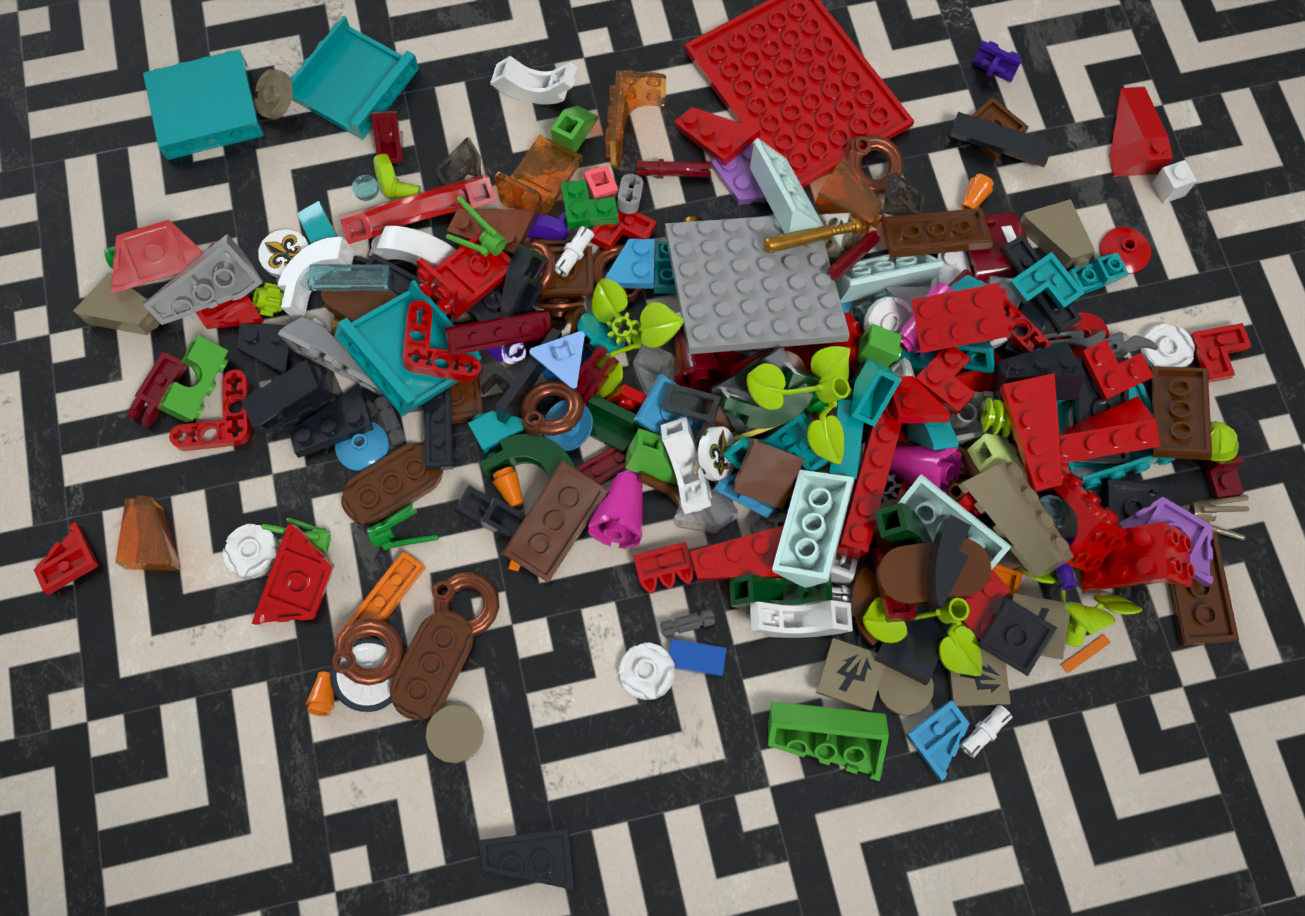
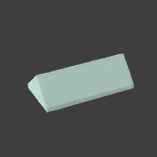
M757 138L753 145L750 169L784 233L824 226L788 160Z
M887 254L859 260L847 273L835 281L840 301L845 303L885 293L886 288L889 286L918 287L927 285L943 267V261L928 254L889 258Z
M799 470L772 568L774 573L804 588L829 581L854 477Z
M922 474L898 502L906 504L915 511L925 525L932 542H934L942 520L950 514L971 525L965 538L977 542L984 548L990 558L991 570L1012 547Z

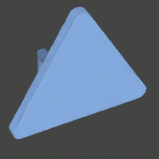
M580 331L530 349L529 354L567 386L575 389L578 383L585 334Z

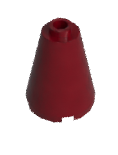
M681 326L675 334L673 382L696 398L707 397L712 390L710 387L726 378L725 371L714 352L688 354L684 328Z

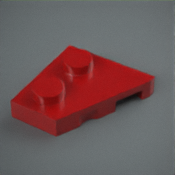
M76 522L68 527L71 532L62 543L56 542L50 549L48 556L42 559L34 569L42 591L47 595L52 594L99 566L81 526Z

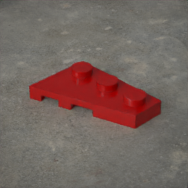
M694 107L688 109L674 121L675 128L724 166L761 136L760 129Z

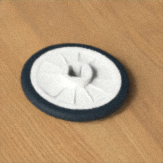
M374 637L359 638L353 645L352 650L356 657V663L368 669L382 664L387 653L384 642ZM341 658L338 660V664L341 667L348 666V661L345 658ZM331 666L330 682L336 697L345 706L360 712H373L383 709L392 703L390 685L393 677L381 684L367 686L354 683L343 674L334 671Z

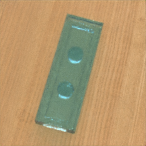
M310 264L307 285L309 291H388L390 268L389 265Z

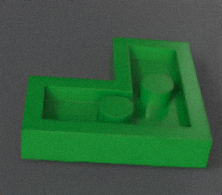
M586 180L561 183L568 229L618 223L619 217L615 197L589 200Z

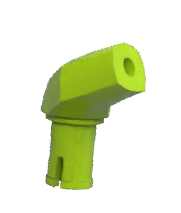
M387 154L375 156L373 163L376 178L386 198L392 200L395 197L402 198L420 193V186L399 182Z

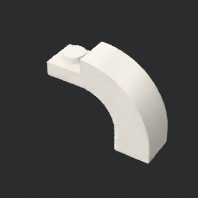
M509 56L496 64L490 85L518 100L536 104H555L564 101L567 90H570L575 84L577 66L568 62L553 71L543 72L530 69Z
M385 226L382 234L372 240L368 256L371 257L374 253L385 260L400 259L416 265V261L422 257L432 267H435L457 250L427 233L407 227Z
M343 237L326 238L307 246L284 269L277 285L284 292L281 308L294 320L305 317L310 293L320 280L339 271L351 270L355 250Z
M687 417L660 425L662 441L676 474L681 506L684 513L698 512L712 506L710 499L712 494L709 481L704 476L706 474L705 470L699 467L697 474H692L698 456V446Z
M834 600L797 606L758 601L750 603L751 632L764 633V636L803 638L853 631L851 603Z

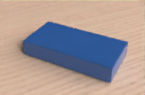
M671 639L669 654L675 663L676 670L718 677L723 676L727 648Z

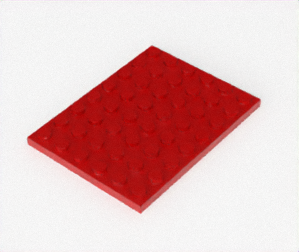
M768 0L686 43L684 46V51L735 120L760 129L761 136L759 139L788 160L803 188L845 165L849 154V143L854 138L878 135L891 139L911 128L914 124V119L820 0ZM859 142V148L864 149L863 143Z

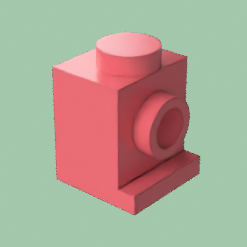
M608 165L600 168L594 167L584 172V180H586L590 200L615 197L617 202L618 188Z

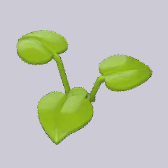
M601 279L598 282L592 298V312L599 322H612L615 319V313L619 317H624L620 312L626 308L628 300L623 287L611 279ZM652 302L648 304L641 313V323L638 322V325L633 328V330L639 332L638 337L632 336L631 338L634 343L612 351L609 355L606 354L597 366L601 369L608 359L632 349H640L641 345L649 348H658L664 345L676 334L685 320L663 303ZM620 362L615 370L608 375L609 378L597 393V396L605 398L619 387L623 378V369Z
M833 346L821 349L814 354L811 360V370L820 379V384L816 386L785 390V377L782 371L777 366L768 363L759 365L748 373L747 386L751 397L759 406L767 410L781 408L784 402L783 395L816 391L819 400L829 405L820 413V420L810 423L807 432L808 443L813 452L819 457L834 464L842 463L844 455L843 428L835 416L826 417V415L832 408L838 406L837 400L846 398L849 395L850 348Z
M1025 567L1018 568L1023 574L1036 581L1049 584L1056 583L1059 586L1055 571L1033 578ZM1060 590V601L1066 603L1064 608L1070 614L1066 644L1081 647L1086 631L1093 635L1100 629L1113 625L1115 622L1114 616L1103 610L1104 608L1113 613L1125 615L1142 612L1143 608L1135 605L1125 597L1110 592L1094 594V600L1099 602L1095 607H1088L1077 602L1066 603L1065 590Z
M881 597L871 602L863 616V624L869 634L885 643H895L905 638L907 635L905 622L886 623ZM957 597L949 598L942 608L917 614L914 620L937 616L943 623H952L947 629L949 637L943 638L939 644L940 660L949 671L971 676L982 675V657L980 647L977 646L976 636L969 628L960 626L961 621L965 620L969 615V606L964 599Z

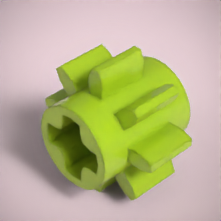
M265 282L264 287H257L255 289L253 306L258 307L257 310L260 311L261 315L272 317L273 312L282 311L281 305L284 293L280 292L277 285Z
M628 312L625 314V317H619L615 313L614 322H607V327L613 329V331L607 334L608 338L615 337L617 346L621 342H627L630 346L632 336H639V332L633 330L638 325V321L633 320L631 322ZM623 325H627L628 331H624L623 334H619L618 328H622Z

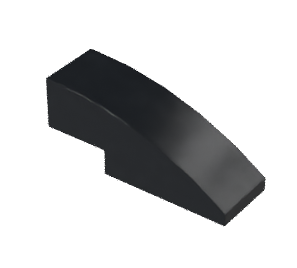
M519 243L506 274L502 293L501 317L531 312L544 286L537 281L548 258Z
M470 485L465 488L453 509V512L508 540H511L526 517L522 512L495 497L487 496Z
M952 514L942 520L935 535L929 558L927 592L929 608L934 611L942 608L969 557L960 552L959 549L971 525Z

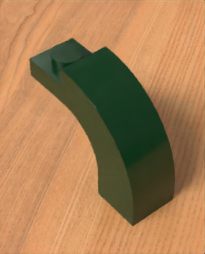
M788 367L785 374L784 389L791 390L816 386L819 379L813 374ZM815 391L783 395V406L776 410L764 409L755 401L724 392L719 403L725 409V413L731 416L740 417L743 414L741 421L746 427L767 429L783 425L794 419L806 408Z
M528 434L513 435L499 440L503 450L492 452L485 457V460L479 462L489 480L493 478L492 475L495 472L520 464L536 465L542 468L549 478H551L562 460L575 468L568 454L558 444L548 438Z
M898 503L875 511L881 538L890 541L896 548L932 542L919 516L906 504Z
M754 574L729 578L730 605L737 608L750 610V603L757 601L797 606L833 600L831 574L828 582L807 588L786 578H767Z

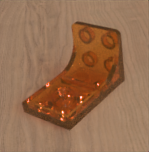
M631 70L616 71L615 85H610L611 106L608 107L609 126L606 128L605 143L607 144L606 157H611V167L621 168L624 128L629 114L643 106H665V74L658 72H634Z
M539 134L511 177L501 172H497L494 176L500 202L508 208L536 210L538 215H547L562 193L561 183L570 181L583 161L582 155Z

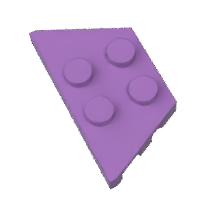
M754 142L726 166L715 158L711 164V168L738 205L750 204L751 202H768L750 169Z
M1164 497L1159 498L1119 523L1123 528L1164 522L1185 532L1190 537L1192 543V550L1189 554L1190 563H1192L1195 571L1194 580L1206 587L1212 585L1213 576H1210V561L1213 560V548L1211 547L1212 525Z

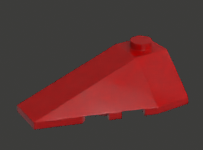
M1146 87L1121 88L1116 109V123L1112 133V146L1109 151L1113 177L1159 174L1161 169L1168 166L1173 159L1166 130Z

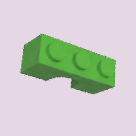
M200 335L192 339L181 362L194 370L196 381L192 387H185L177 382L170 384L157 409L186 423L193 421L194 418L198 419L205 407L202 404L205 396H210L216 386V382L213 380L217 372L221 373L228 362V359L225 358L228 350Z

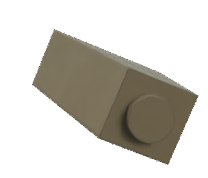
M1071 199L1025 212L1020 219L1026 236L1047 255L1053 252L1065 269L1086 266L1095 253V249Z
M108 273L73 310L88 325L148 335L160 325L158 320L143 306L147 299L132 288L112 294L113 275L111 273Z

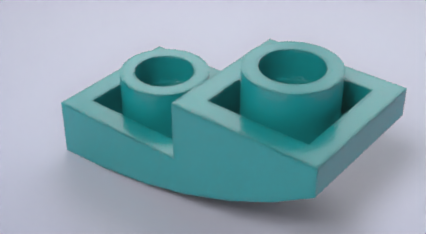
M319 201L297 213L311 244L326 238L338 237L327 217L324 207Z
M656 241L654 294H677L667 241Z
M1118 253L1096 258L1092 264L1077 267L1068 272L1083 290L1084 294L1105 287L1129 275Z

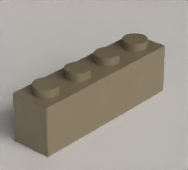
M1014 460L997 464L959 485L964 494L969 491L975 498L977 503L974 506L981 514L986 512L995 523L993 529L996 533L1011 542L1012 547L1010 550L1033 578L1051 573L1074 557L1067 541L1061 537L1052 517L1046 513L1037 493L1031 489L1022 469L1016 465Z

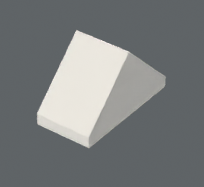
M836 553L831 570V582L839 586L846 585L848 587L855 575L858 561Z

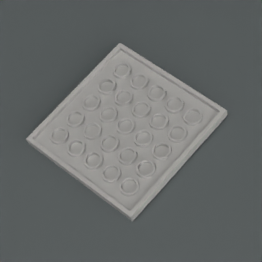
M776 216L665 223V236L681 317L685 320L683 328L688 354L847 342L850 334L835 280H831V276L827 274V270L831 265L824 240L767 253L763 248L764 239L770 236L785 234Z

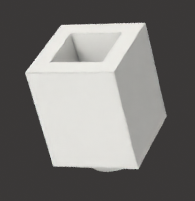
M1186 160L1163 167L1152 182V185L1164 204L1186 196L1197 180Z

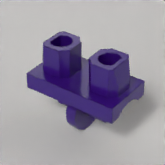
M983 41L972 64L988 71L986 76L990 78L994 74L1011 83L1023 59L1020 58L1018 53L1013 51L1006 52L1000 49L998 44L993 41L988 43Z

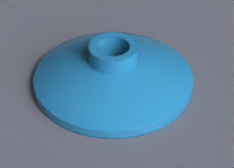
M563 400L555 404L547 413L545 420L553 421L563 417L568 411L567 402ZM584 404L583 416L571 431L554 436L544 435L545 438L558 444L564 451H571L580 447L588 439L593 426V418L589 408Z
M372 422L374 430L364 434H356L351 439L335 444V451L339 461L350 470L362 472L386 457L389 450V440L381 426ZM358 440H365L362 446H356Z

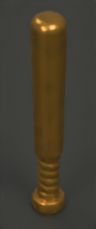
M852 218L850 222L836 226L826 225L770 236L764 239L763 248L767 253H773L830 239L835 235L849 232L858 234L862 230V224L858 218Z

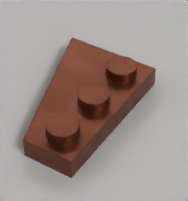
M457 209L447 229L448 234L469 241L480 231L482 233L485 231L466 209ZM474 209L494 230L507 239L503 252L512 257L518 243L524 245L538 216L536 210Z

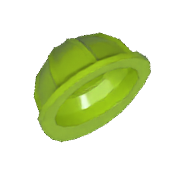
M1211 422V460L1222 462L1234 459L1239 449L1237 434L1227 423Z

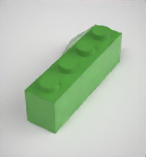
M771 701L768 721V746L801 757L810 755L818 758V762L826 765L832 762L844 766L846 771L857 774L858 771L869 774L870 779L880 782L889 738L886 714Z

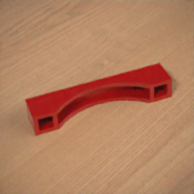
M486 173L340 215V222L348 244H352L382 234L385 226H404L427 218L456 212L457 209H465L458 202V196H461L472 208L496 202L490 178Z
M890 401L875 427L867 425L863 456L836 550L837 554L857 561L868 553L877 520L875 511L880 509L902 423H896Z

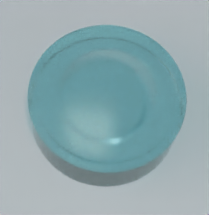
M361 175L352 184L354 194L359 200L370 201L378 195L379 187L377 181L370 175Z

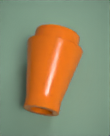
M976 174L975 177L970 179L961 208L963 210L976 209L993 191L992 186L994 182L983 174Z
M512 466L501 469L492 475L494 478L493 484L509 506L515 508L524 503L518 472H514Z
M318 672L317 679L305 703L308 706L307 712L312 715L329 716L331 710L334 709V691L330 682V672Z

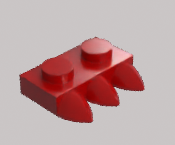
M686 541L633 555L639 582L651 594L656 589L657 579H660L662 584L669 589H672L674 585L675 574H678L680 579L687 584H690L692 581L694 569Z

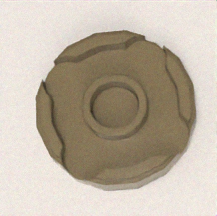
M269 69L259 78L255 90L258 92V98L254 99L257 112L262 117L273 120L281 118L286 113L293 95L292 82L286 72Z
M885 666L877 695L881 703L889 711L909 716L919 713L928 706L933 697L934 684L932 677L927 686Z
M450 705L441 708L432 716L427 725L426 740L428 748L435 757L446 763L458 764L469 760L477 753L483 743L484 729L482 722L474 711L465 706Z

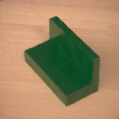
M594 394L588 401L593 418V426L589 436L625 453L638 428L641 429V425L633 421L636 414Z

